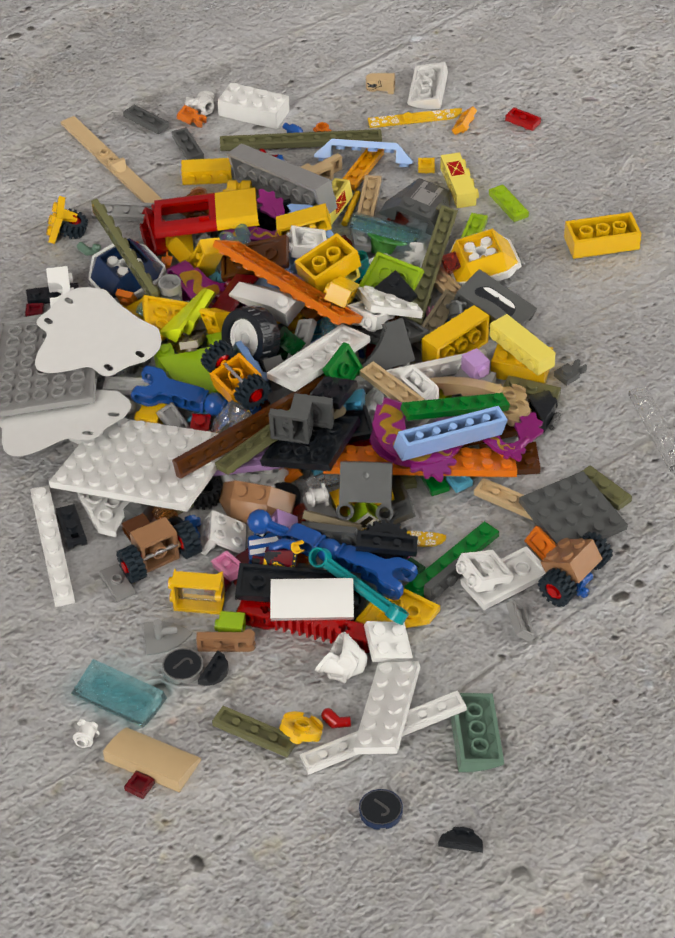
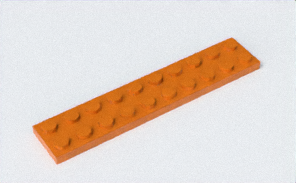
M228 240L214 241L213 247L218 249L220 254L231 257V261L242 264L244 269L255 272L257 277L265 278L268 284L278 286L281 292L291 294L294 300L304 302L307 308L315 309L318 311L317 314L328 317L333 324L341 325V323L352 325L353 323H361L363 316L348 307L343 308L325 300V293L243 243Z
M348 445L343 450L332 470L323 471V474H340L341 461H389L380 457L371 445ZM464 447L452 457L457 462L454 466H448L451 469V475L443 474V476L517 477V466L513 458L504 459V455L495 452L493 449ZM393 463L392 475L423 476L422 471L412 473L410 472V467Z

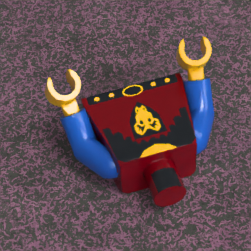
M282 538L266 547L264 556L253 555L251 564L296 567L298 554L304 552V549H300L299 545L304 544V541Z

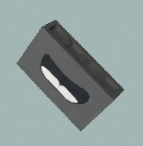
M480 269L456 292L454 300L467 303V307H464V310L475 305L489 315V329L491 322L506 314L523 326L528 320L531 321L537 310L531 303Z

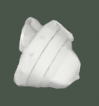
M342 632L338 635L330 652L321 660L315 671L318 673L325 672L329 679L346 683L352 676L363 673L367 666V655L349 634Z

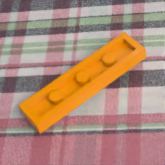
M366 148L342 179L350 180L351 190L355 191L359 187L365 175L370 173L384 155V149L370 152Z

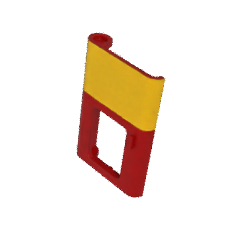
M254 187L154 200V204H151L154 214L155 237L158 239L259 226L256 189ZM209 209V215L162 221V215Z

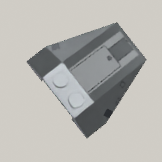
M418 178L388 199L379 214L395 220L399 212H402L428 223L426 234L432 236L441 206L449 207L450 190Z

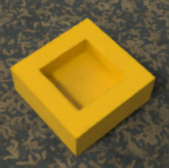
M418 158V173H435V158Z

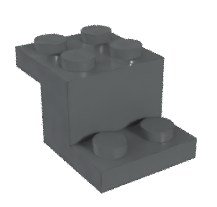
M294 393L290 411L270 408L271 439L309 444L314 426L333 429V398Z

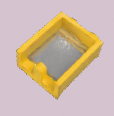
M174 569L173 576L169 577L168 589H171L170 602H173L174 611L220 615L225 601L223 571L218 574L176 571Z

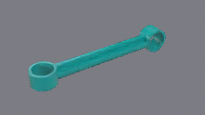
M316 547L310 551L308 559L313 567L325 568L337 578H353V590L385 612L389 619L397 624H404L409 616L405 609L387 600L335 562L328 549ZM319 551H323L325 554V560L321 565H318L316 562V555Z

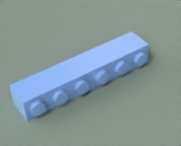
M495 406L399 431L393 447L400 459L405 461L502 435L508 419L500 407Z

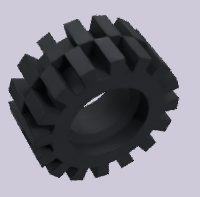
M213 476L202 490L210 492L199 494L194 501V506L198 510L200 507H202V510H205V507L212 509V505L216 507L218 506L217 503H220L221 483Z

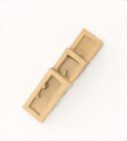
M447 376L429 378L439 389H443L444 396L461 394L462 396L501 393L503 390L501 385L467 377Z

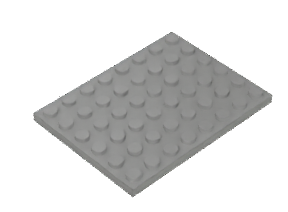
M42 314L0 321V417L95 403L98 372L93 368L85 367L58 373H43L37 370L35 359L47 336L46 332L36 323ZM49 318L44 319L47 324L53 323Z

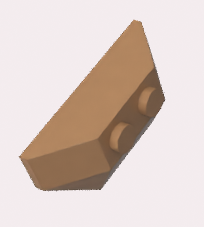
M234 480L223 483L219 501L227 516L247 524L249 514L257 509L265 510L270 515H273L277 509L292 514L297 496L271 486Z

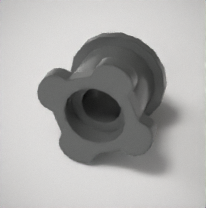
M451 300L449 304H446V308L449 309L448 319L451 320L464 311V307H467V303Z

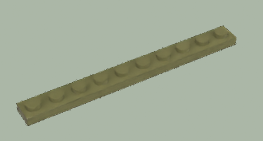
M381 129L220 136V151H231L241 143L260 150L323 147L331 139L382 142Z
M444 205L441 206L421 268L424 270V274L414 290L418 297L412 302L418 304L423 311L422 318L407 317L419 325L422 324L458 210Z

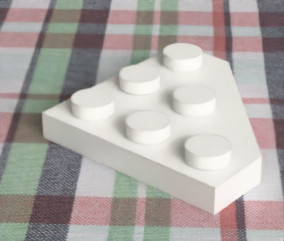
M371 286L359 287L356 292L357 296L371 313L422 318L423 311L416 303L378 291Z
M78 493V498L98 533L117 537L122 528L121 523L125 522L123 509L129 501Z

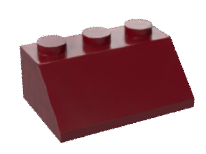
M235 274L233 279L229 278L226 281L224 291L220 290L215 297L216 302L214 304L210 303L207 308H217L228 312L240 308L243 303L230 297L229 293L239 282L255 284L258 277L255 275Z

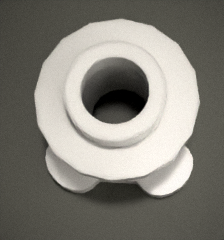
M321 483V488H309V492H306L307 502L312 507L321 503L329 506V494L325 483Z
M80 719L77 723L80 727L73 734V740L81 748L91 747L93 745V738H97L100 734L97 730L98 724Z

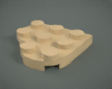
M512 384V387H503L501 393L504 394L510 403L508 411L502 412L508 419L507 424L514 426L516 422H520V416H528L531 413L529 403L527 402L526 389L517 384Z

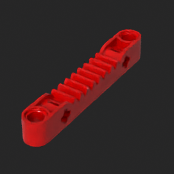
M241 600L236 612L245 613L247 626L263 630L275 627L276 631L283 628V632L289 629L291 634L298 631V636L306 633V638L314 635V640H317L319 637H322V642L329 639L330 644L336 640L339 634L346 632L365 653L370 652L363 623L350 620L271 621L270 611H268V608L270 609V602Z

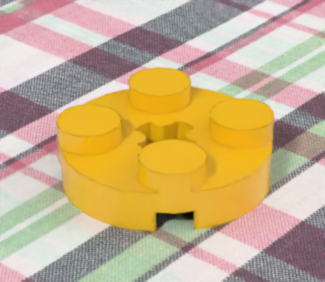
M297 711L284 714L279 729L290 737L292 743L301 744L303 741H320L323 723L318 718L312 715L310 718L303 716V712Z

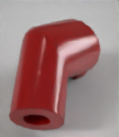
M325 708L322 711L321 717L323 721L331 728L351 727L350 716L339 717L330 708Z

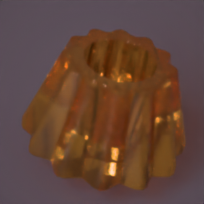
M155 506L152 511V515L156 520L163 517L169 519L172 516H178L174 509Z

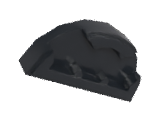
M218 650L199 677L198 685H215L222 682L227 676L229 666L223 653Z
M453 827L452 830L447 831L445 834L443 833L438 842V847L483 853L482 839L474 833L473 829L467 827Z

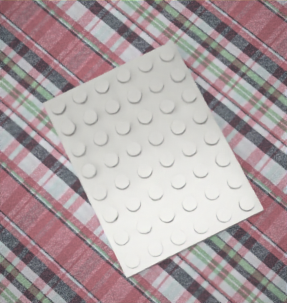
M123 418L106 428L97 438L89 441L82 440L50 479L49 484L50 488L187 512L216 473L215 462L229 452L180 479L176 476L172 460L219 433Z

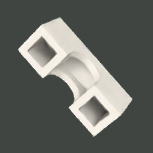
M67 266L46 268L49 292L61 293L58 297L50 298L51 308L59 297L74 289V287L70 288V283H73L72 273H68ZM70 298L64 299L68 304L73 303Z

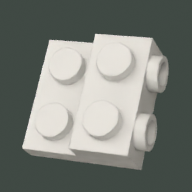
M291 225L290 232L286 233L289 237V253L291 257L296 259L327 240L326 231L323 229Z
M362 301L347 305L349 309L363 316L361 323H353L352 325H361L367 331L376 332V330L382 329L381 324L395 317V315L371 313Z
M494 550L461 553L456 564L457 573L462 574L466 578L468 587H473L476 592L492 591L495 584L510 583L514 578V575Z

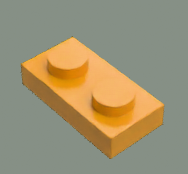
M474 106L461 113L451 130L455 135L468 130V125L474 120V115L477 112Z

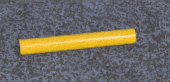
M360 191L354 192L342 219V226L348 225L361 195Z

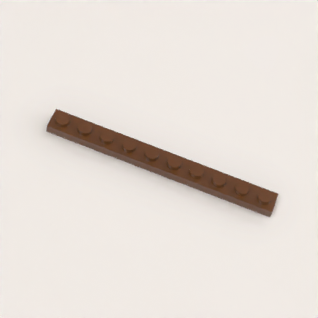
M324 376L315 379L296 392L290 393L173 459L172 462L176 476L181 479L242 444L269 424L270 408L288 411L291 408L294 393L310 395Z

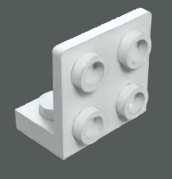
M212 510L201 523V554L206 555L216 545L239 554L243 552L246 544V524Z

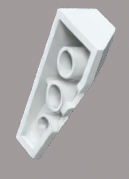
M239 282L229 293L230 297L247 306H261L267 309L276 321L286 326H289L305 306L304 302L294 300L291 294L281 292L277 288Z

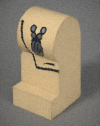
M395 73L368 74L366 76V89L371 92L388 91V94H394Z

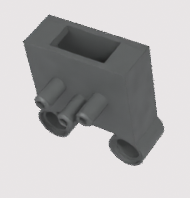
M340 462L339 505L336 509V515L339 519L349 520L354 515L355 508L350 502L381 503L376 509L378 520L386 519V522L392 519L394 515V508L391 505L393 462ZM348 506L351 510L350 515L343 516L340 513V508ZM387 507L390 510V516L382 517L379 512L380 509Z

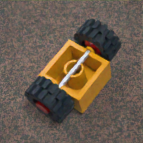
M219 340V342L215 341L214 345L210 344V348L204 350L206 353H202L201 364L209 372L214 388L235 409L242 405L247 410H254L255 406L259 408L260 403L264 404L263 400L268 399L267 394H270L271 387L262 378L261 373L240 353L237 354L226 341Z

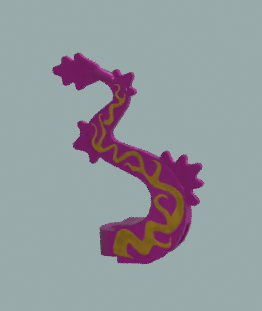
M259 189L260 197L257 198L256 202L262 205L260 212L276 219V216L284 215L283 198H275L274 191L267 192L264 189ZM257 226L224 230L220 240L239 241L245 244L279 235L277 229L269 231ZM186 260L167 269V274L177 275L181 279L183 301L190 302L205 288L214 291L216 295L220 290L223 292L225 289V283L212 281L198 267L194 268ZM215 297L211 302L212 304L216 302Z
M384 397L382 405L377 404L372 422L373 429L370 437L372 448L380 457L389 462L410 467V472L412 473L422 471L425 479H429L432 476L437 481L442 482L443 474L451 475V469L448 466L456 465L457 461L452 457L457 454L463 445L402 461L393 447L398 432L407 430L405 426L406 417L400 409L402 402ZM531 412L528 416H520L519 421L521 423L516 422L514 424L519 438L518 441L507 444L502 441L499 435L483 439L482 441L495 452L504 455V459L513 458L520 462L522 460L521 454L526 452V445L543 434L544 430L539 428L543 425V421L538 420L536 413Z

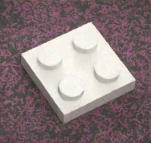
M367 621L364 624L372 662H404L413 659L405 623L400 625L395 622Z

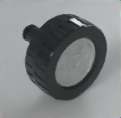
M246 306L235 309L227 315L223 322L221 336L222 341H226L232 348L235 342L241 340L249 348L254 360L258 361L261 366L260 361L277 356L281 343L280 330L283 326L287 329L288 327L282 323L277 324L274 316L267 309L261 306Z

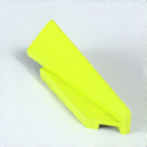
M202 289L159 331L160 335L176 343L183 332L190 335L201 319L199 310L207 308L216 293L210 289Z

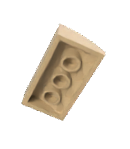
M127 727L121 730L103 750L104 761L132 773H135L137 770L155 779V783L179 793L201 761L200 757Z

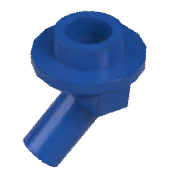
M196 515L184 517V521L189 520L193 524L196 533L199 535L198 538H200L201 535L197 527L201 526L200 517H196Z

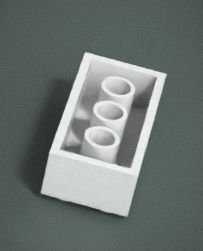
M230 83L218 99L219 116L277 129L289 113V96L237 83Z

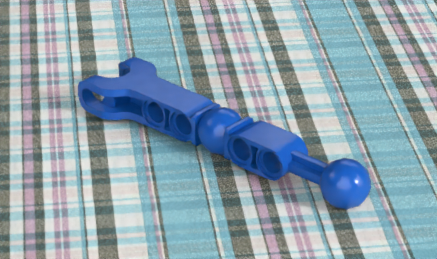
M145 366L141 372L143 381L150 385L135 386L131 392L132 400L141 405L150 407L159 403L170 404L173 402L176 407L187 410L200 411L201 413L206 411L212 416L221 414V418L231 422H236L247 410L242 405L235 409L218 392L209 394V390H205L202 387L170 379L161 368ZM255 406L254 410L250 409L251 415L260 411L261 406L259 408Z
M262 509L251 512L247 519L249 529L255 534H263L269 531L285 539L303 540L304 544L299 545L300 549H304V552L301 553L303 555L309 556L310 551L316 547L328 549L335 562L349 572L361 573V579L374 584L379 594L391 600H398L403 595V585L398 580L411 582L418 574L416 565L400 557L384 559L369 552L356 551L355 546L346 545L345 543L341 545L332 538L326 539V535H322L320 532L299 523H294L288 528L272 521L270 514ZM319 551L316 558L319 557L324 562L325 554L323 551Z

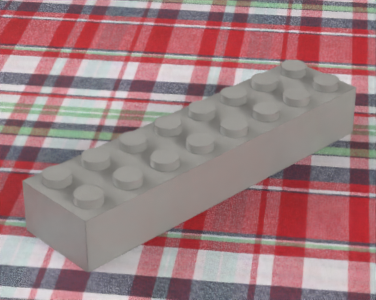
M242 143L227 153L234 179L239 183L242 180H251L252 188L255 187L258 191L259 189H264L267 192L274 191L275 198L281 197L283 200L290 198L291 204L317 206L326 203L329 213L337 209L336 197L330 179Z

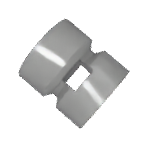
M166 274L160 277L158 280L159 297L183 301L181 279L174 274Z

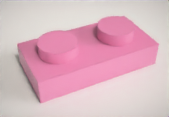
M225 551L211 560L213 567L218 572L223 571V576L230 582L238 578L239 564L241 562L231 553Z

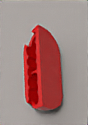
M145 207L142 212L145 215L143 224L140 223L144 245L156 256L164 255L169 251L166 247V239H156L154 214L152 209Z

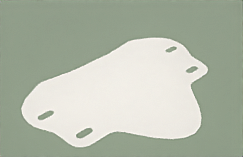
M91 287L76 288L59 297L52 308L37 319V325L46 332L47 336L37 353L35 366L38 371L43 373H58L89 367L102 376H112L129 366L145 362L153 357L161 346L160 332L157 327L139 319L121 306L106 290ZM70 298L73 300V303L68 304L64 299ZM49 318L53 323L47 324L44 319ZM141 351L145 356L141 358L135 353ZM109 364L113 367V370L108 371L104 368V365Z
M96 390L95 403L0 417L3 449L11 456H24L40 451L64 439L93 440L106 428L123 419L128 414L131 403L119 391ZM108 413H119V416H109ZM83 431L94 432L92 435L82 434Z

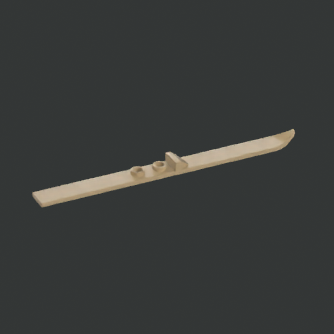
M75 116L61 121V125L143 203H154V200L162 199L126 165L123 157L119 159Z

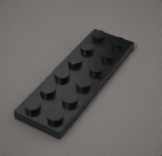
M240 563L235 600L270 602L271 579H322L337 577L329 571L321 569ZM350 572L361 580V573ZM353 590L354 609L358 610L359 593Z

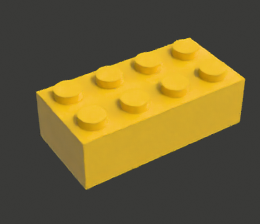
M632 212L565 221L564 239L573 259L638 250L640 249L641 231Z
M473 305L444 325L439 326L430 334L425 335L422 338V362L467 353L473 349H479L488 343L489 315Z

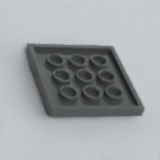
M584 471L519 498L520 505L557 545L564 538L579 539L588 531H591V533L596 532L597 536L599 534L602 535V539L609 538L627 530L628 527L625 520Z

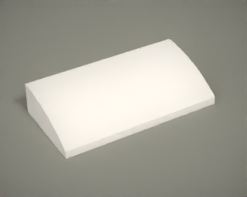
M446 62L415 66L407 101L408 105L421 109H441L448 76Z
M353 578L271 579V621L354 620Z

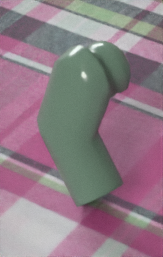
M79 242L77 249L86 256H92L101 250V245L93 244L92 247H88L83 242Z

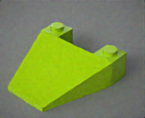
M222 332L206 335L207 349L210 348V344L214 345L215 341L219 342V340H222ZM171 343L160 346V349L154 355L155 365L157 368H161L168 378L202 387L205 390H209V394L218 392L213 386L209 372L201 364L202 353H206L204 351L206 348L175 354Z

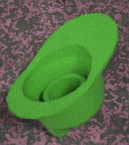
M369 232L367 234L371 238V253L374 254L378 251L391 255L397 245H407L404 241L388 238L377 233Z

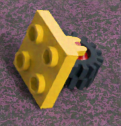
M59 196L57 202L53 203V213L49 215V225L46 235H49L48 243L55 244L58 233L64 234V237L69 236V239H72V237L74 239L81 238L85 234L88 219H86L85 215H82V212L78 213L76 209L74 211L70 208L68 210L64 209L66 197Z

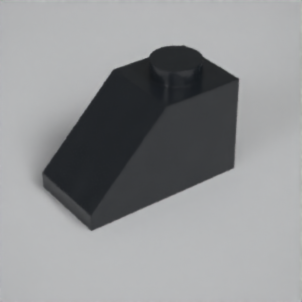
M549 390L528 395L531 412L536 413L537 419L543 421L541 429L544 432L548 428L558 407L556 397H553Z

